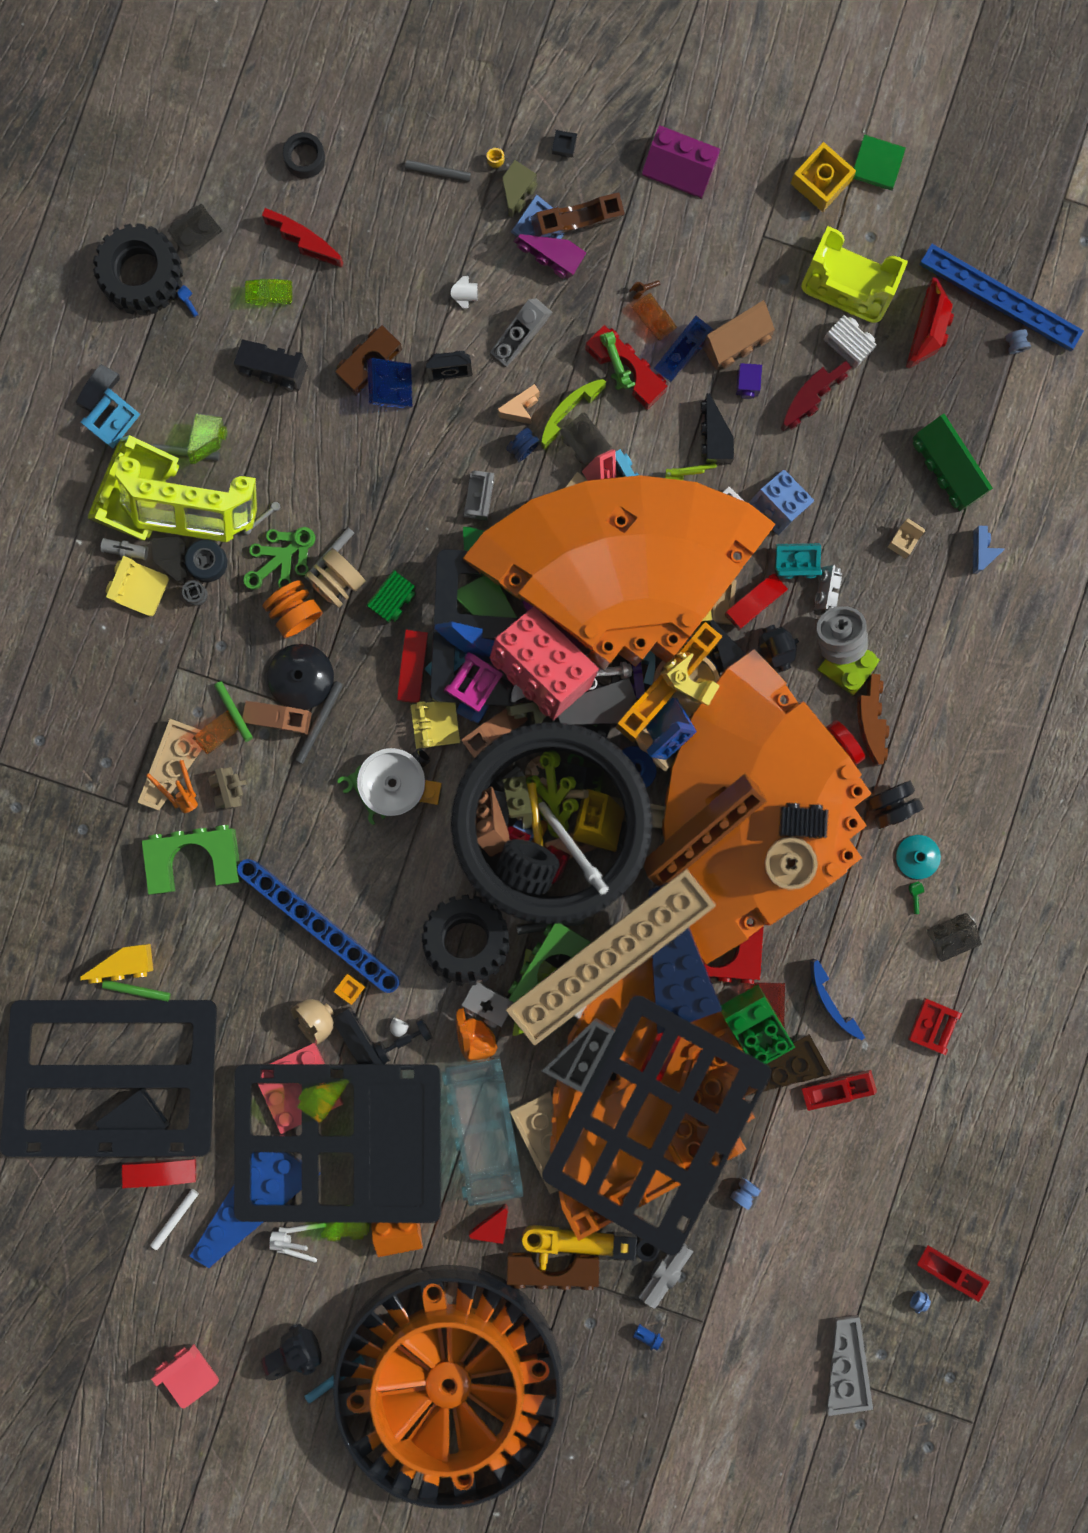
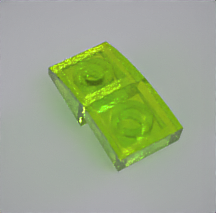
M257 279L245 281V303L267 306L268 302L290 305L293 301L291 280Z

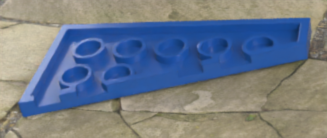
M254 1152L252 1154L251 1201L253 1204L284 1205L302 1190V1161L288 1152ZM234 1185L190 1255L191 1258L207 1268L215 1264L263 1223L242 1222L235 1217Z

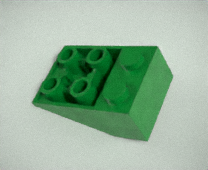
M759 984L721 1005V1012L726 1023L747 1054L767 1064L795 1048Z

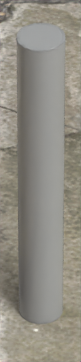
M347 528L326 553L331 548L338 552L352 537L354 532ZM322 557L316 563L322 569L326 566ZM314 567L311 568L310 572L317 576L319 573Z

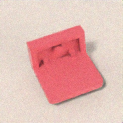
M195 1344L188 1349L185 1347L181 1348L173 1355L175 1358L169 1363L164 1361L154 1369L156 1373L151 1378L156 1387L163 1382L181 1408L188 1407L219 1382V1378Z

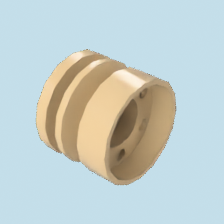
M331 548L322 557L327 568L324 570L315 564L313 567L320 575L316 577L310 571L305 575L311 582L312 587L327 602L340 608L343 604L336 596L340 594L344 599L348 600L349 596L344 588L347 586L356 592L366 581L342 555Z

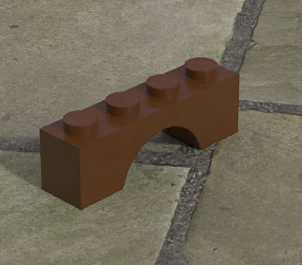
M618 192L571 207H556L536 212L530 219L535 236L549 237L614 221L625 215L620 193Z
M508 1252L507 1285H512L516 1289L525 1288V1285H535L534 1288L547 1289L548 1286H557L558 1289L569 1290L571 1286H578L581 1290H593L594 1287H599V1255L576 1254L568 1267L552 1272L540 1270L531 1253Z

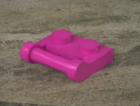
M468 652L464 658V664L444 691L476 712H479L503 673ZM473 665L477 666L479 669L464 693L460 692L458 688Z

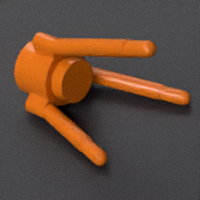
M180 760L179 763L188 790H184L180 781L176 780L175 784L179 790L175 796L177 799L151 774L148 773L146 775L171 801L175 809L180 808L182 813H188L198 806L195 799L196 794L192 788L183 760Z

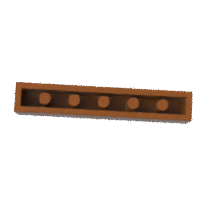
M744 773L646 857L643 867L648 878L659 886L671 881L686 868H689L767 801L760 787Z

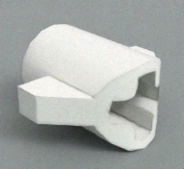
M462 276L453 285L451 296L462 308H469V301H477L478 285L477 283H469V276Z

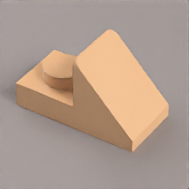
M535 384L498 408L500 418L531 424V417L524 407L530 408L538 402L539 390Z

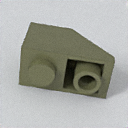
M514 160L503 176V189L508 214L512 218L516 212L520 213L526 203L524 200L528 195H532L538 186L537 174Z

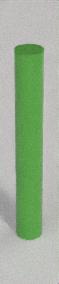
M217 682L214 686L244 741L252 740L253 737L223 682Z
M105 979L102 984L103 989L168 1002L171 997V993Z

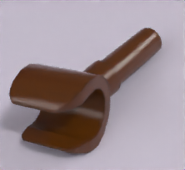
M657 280L648 284L636 282L629 292L636 291L637 293L633 299L638 300L645 291L659 286L660 281Z

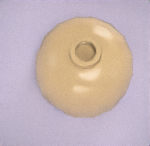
M308 999L299 1002L291 1008L293 1018H299L300 1024L298 1027L312 1044L315 1043L317 1046L332 1032L333 1019L331 1016L334 1015V1012L327 1003L323 1005L318 1000Z

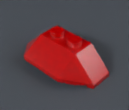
M934 277L927 287L906 364L907 368H911L935 355L947 343L948 334H945L947 326L950 327L953 321L954 314L951 313L953 305L938 279Z

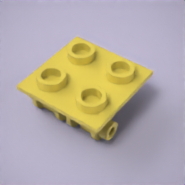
M435 701L427 703L417 702V704L411 705L416 749L460 743L455 703Z

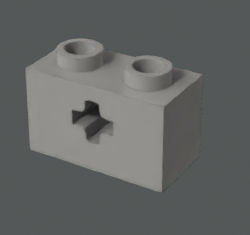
M476 981V985L471 987L461 1006L465 1007L464 1012L473 1017H476L478 1014L485 1018L484 1023L496 1028L497 1025L502 1027L509 1014L506 1009L514 1002ZM492 1001L491 1006L493 1009L484 1011L481 1002Z

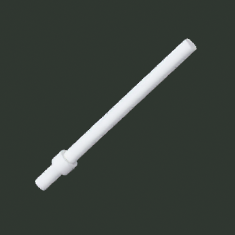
M541 802L539 804L540 812L585 872L586 879L590 884H594L600 894H605L608 891V887L602 881L601 874L597 868L591 866L547 804Z

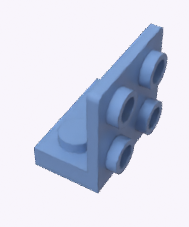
M783 470L760 489L749 503L776 524L772 530L779 535L814 502V499L787 471Z

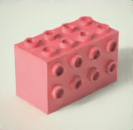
M532 607L495 638L490 655L492 664L497 669H501L507 675L508 680L512 684L517 685L523 691L525 697L530 701L533 700L539 706L542 714L547 717L549 716L552 720H555L591 688L599 670L591 660L535 607Z

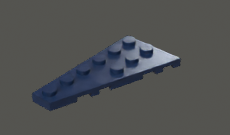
M667 883L649 889V897ZM688 927L653 954L655 1003L683 1019L693 1022L722 1011V1007ZM657 1024V1034L663 1033L666 1028Z

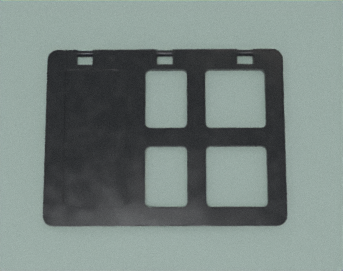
M242 1064L238 1066L235 1070L234 1117L235 1217L242 1222H437L441 1217V1071L439 1067L434 1064ZM262 1070H274V1078H262ZM331 1070H344V1078H331ZM401 1070H414V1078H401ZM253 1083L301 1084V1135H254L252 1133ZM320 1083H351L354 1086L353 1135H321L319 1133ZM253 1152H299L302 1155V1203L300 1205L252 1203L251 1156ZM321 1152L353 1154V1205H322L319 1203V1154Z

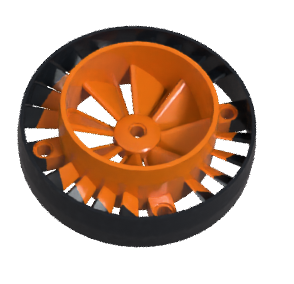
M439 1265L404 1274L386 1284L366 1301L355 1315L343 1338L333 1375V1397L338 1428L350 1455L359 1468L380 1488L403 1501L434 1509H457L492 1500L518 1484L533 1469L546 1450L557 1426L563 1399V1373L561 1357L554 1334L543 1314L521 1290L513 1288L512 1285H507L505 1279L488 1271L462 1265ZM444 1282H458L456 1304L447 1303ZM421 1285L424 1309L408 1316L397 1294ZM430 1287H436L439 1289L440 1294L431 1296L427 1290ZM476 1287H483L484 1290L477 1309L471 1308ZM504 1297L508 1301L496 1319H493L491 1315L501 1298ZM381 1304L398 1324L393 1331L374 1312ZM525 1314L529 1319L509 1335L507 1330ZM361 1324L385 1340L382 1348L356 1334ZM441 1327H446L448 1358H445ZM542 1336L549 1352L520 1357L519 1348ZM481 1337L490 1342L467 1365L463 1363ZM400 1344H402V1345H403L405 1348H407L410 1352H408L406 1349H404ZM350 1349L376 1359L375 1367L372 1368L344 1360L346 1350ZM541 1363L545 1366V1369L537 1372L533 1369V1366ZM512 1372L516 1387L471 1384V1379ZM340 1376L371 1379V1383L340 1388ZM446 1379H451L455 1385L447 1388L442 1382ZM556 1379V1397L524 1394V1384ZM360 1395L363 1397L364 1402L355 1403L352 1397ZM468 1397L504 1423L501 1431L496 1436L465 1401ZM433 1402L434 1404L431 1406V1408L425 1414L423 1419L411 1433L409 1438L405 1439V1434L410 1430L414 1423L419 1419V1417L424 1413L428 1406ZM449 1408H453L459 1451L455 1454H449ZM525 1411L552 1419L549 1425L521 1413ZM371 1412L376 1430L355 1441L344 1416ZM517 1431L539 1445L538 1448L535 1450L514 1435V1432ZM383 1442L387 1450L372 1463L367 1455ZM503 1449L520 1465L517 1470L501 1453ZM398 1459L403 1463V1466L396 1478L393 1479L387 1473ZM488 1464L498 1482L478 1489L475 1471ZM417 1471L424 1474L420 1489L411 1487ZM469 1474L470 1477L462 1480L458 1476ZM439 1477H452L454 1494L438 1493Z

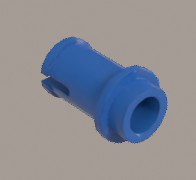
M639 1324L638 1329L633 1334V1338L648 1345L650 1350L655 1349L657 1351L663 1341L660 1333L655 1334Z

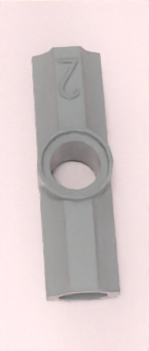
M684 1244L682 1250L677 1255L671 1256L667 1254L664 1259H661L651 1273L652 1277L640 1293L639 1298L645 1304L655 1309L667 1290L676 1284L681 1275L682 1268L694 1251Z

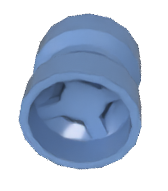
M742 1177L739 1182L741 1189L738 1188L733 1191L730 1197L749 1210L753 1204L752 1196L757 1197L761 1190Z

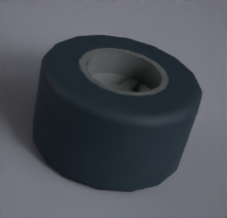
M199 540L187 549L185 565L196 579L203 582H213L225 573L227 556L216 542Z

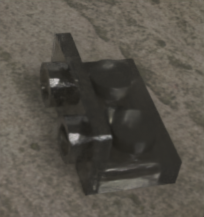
M200 204L199 206L192 207L181 220L174 221L168 232L178 247L189 258L222 232V230L207 212L204 205Z

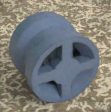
M1027 330L1014 331L1005 336L1006 342L1010 345L1008 349L1009 354H1018L1031 348L1030 342L1026 338L1028 336Z

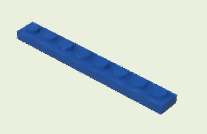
M934 244L930 245L919 264L1070 352L1075 348L1084 332L1079 327Z

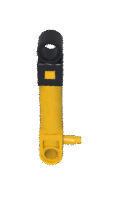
M530 1225L526 1227L522 1235L524 1248L529 1252L539 1253L540 1270L546 1269L548 1254H558V1252L612 1256V1259L633 1261L636 1259L637 1254L642 1261L646 1262L653 1261L659 1254V1249L654 1246L651 1252H642V1245L648 1242L639 1237L637 1239L636 1235L632 1233L613 1232V1234L594 1232L578 1241L573 1231L559 1230V1227ZM530 1234H537L540 1240L532 1244L527 1240V1237Z

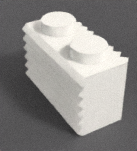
M843 315L827 332L824 341L856 369L874 350L877 344L870 333H864L858 328L859 325L852 317L847 318Z

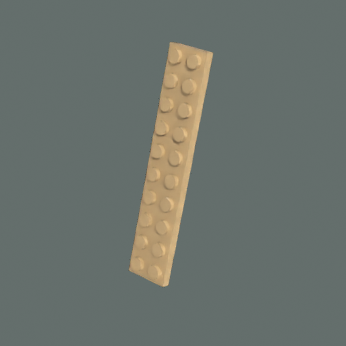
M686 868L507 1007L506 1011L535 1046L712 910L716 904Z

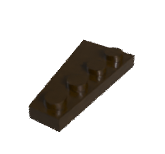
M810 1034L793 1042L794 1049L767 1063L771 1068V1077L763 1092L832 1075Z

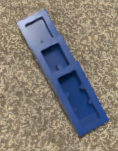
M455 622L435 624V630L451 644L466 654L469 652L481 660L492 664L490 655L495 641L482 638L483 629Z

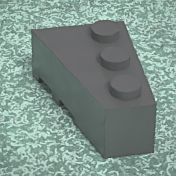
M596 1018L542 1072L583 1093L616 1028Z

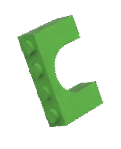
M229 825L216 826L215 831L207 832L206 828L194 829L193 834L184 835V831L171 832V837L162 838V834L149 835L148 840L142 841L148 895L175 892L173 860L181 848L190 844H198L210 853L213 860L216 885L242 882V878L237 871L240 862L236 830L229 829Z
M549 924L543 933L547 936L543 944L538 942L532 951V954L535 955L532 962L526 961L520 973L523 975L519 983L514 981L508 993L511 994L509 1000L515 1002L539 983L537 977L538 969L546 958L555 954L573 957L590 944L591 941L563 924Z

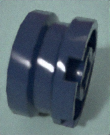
M529 428L519 432L513 442L510 441L506 447L509 453L515 455L514 458L517 462H521L528 457L540 443V439L537 436L534 437Z

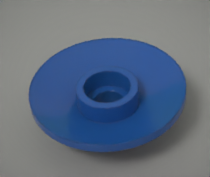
M630 746L622 750L640 774L645 788L649 787L655 780L657 772L653 759L647 752L642 751L639 746Z

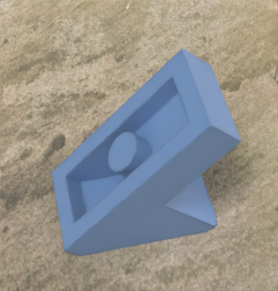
M978 526L973 530V574L981 572L1005 550L1003 548H988L991 543V534L988 533V526Z

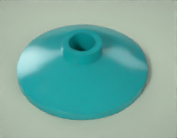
M909 836L897 848L896 863L900 871L909 878H928L936 872L940 865V850L937 844L927 836ZM918 853L923 854L924 858L922 861L917 860L916 856Z

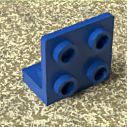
M673 697L645 727L653 739L652 745L646 751L652 758L667 760L697 732L677 698Z

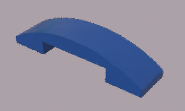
M817 959L811 960L812 983L822 1007L840 1028L848 1034L863 1040L865 1036L854 1018L848 1017L845 1020L842 1018L822 985L829 980V977Z

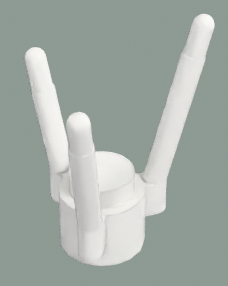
M319 1223L290 1228L280 1227L279 1232L273 1231L271 1233L270 1250H276L277 1253L288 1254L307 1261L317 1262V1259L290 1250L289 1248L306 1251L308 1247L291 1243V1235H287V1233L323 1228L326 1224Z

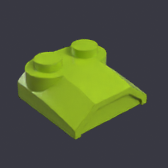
M867 650L859 660L849 664H835L825 659L817 670L853 696L875 669L880 659L872 651Z

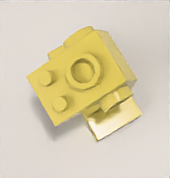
M679 652L677 659L674 658L664 665L665 669L661 672L662 677L668 686L684 694L693 702L709 705L720 685L700 678L696 682L689 679L687 667L694 654Z

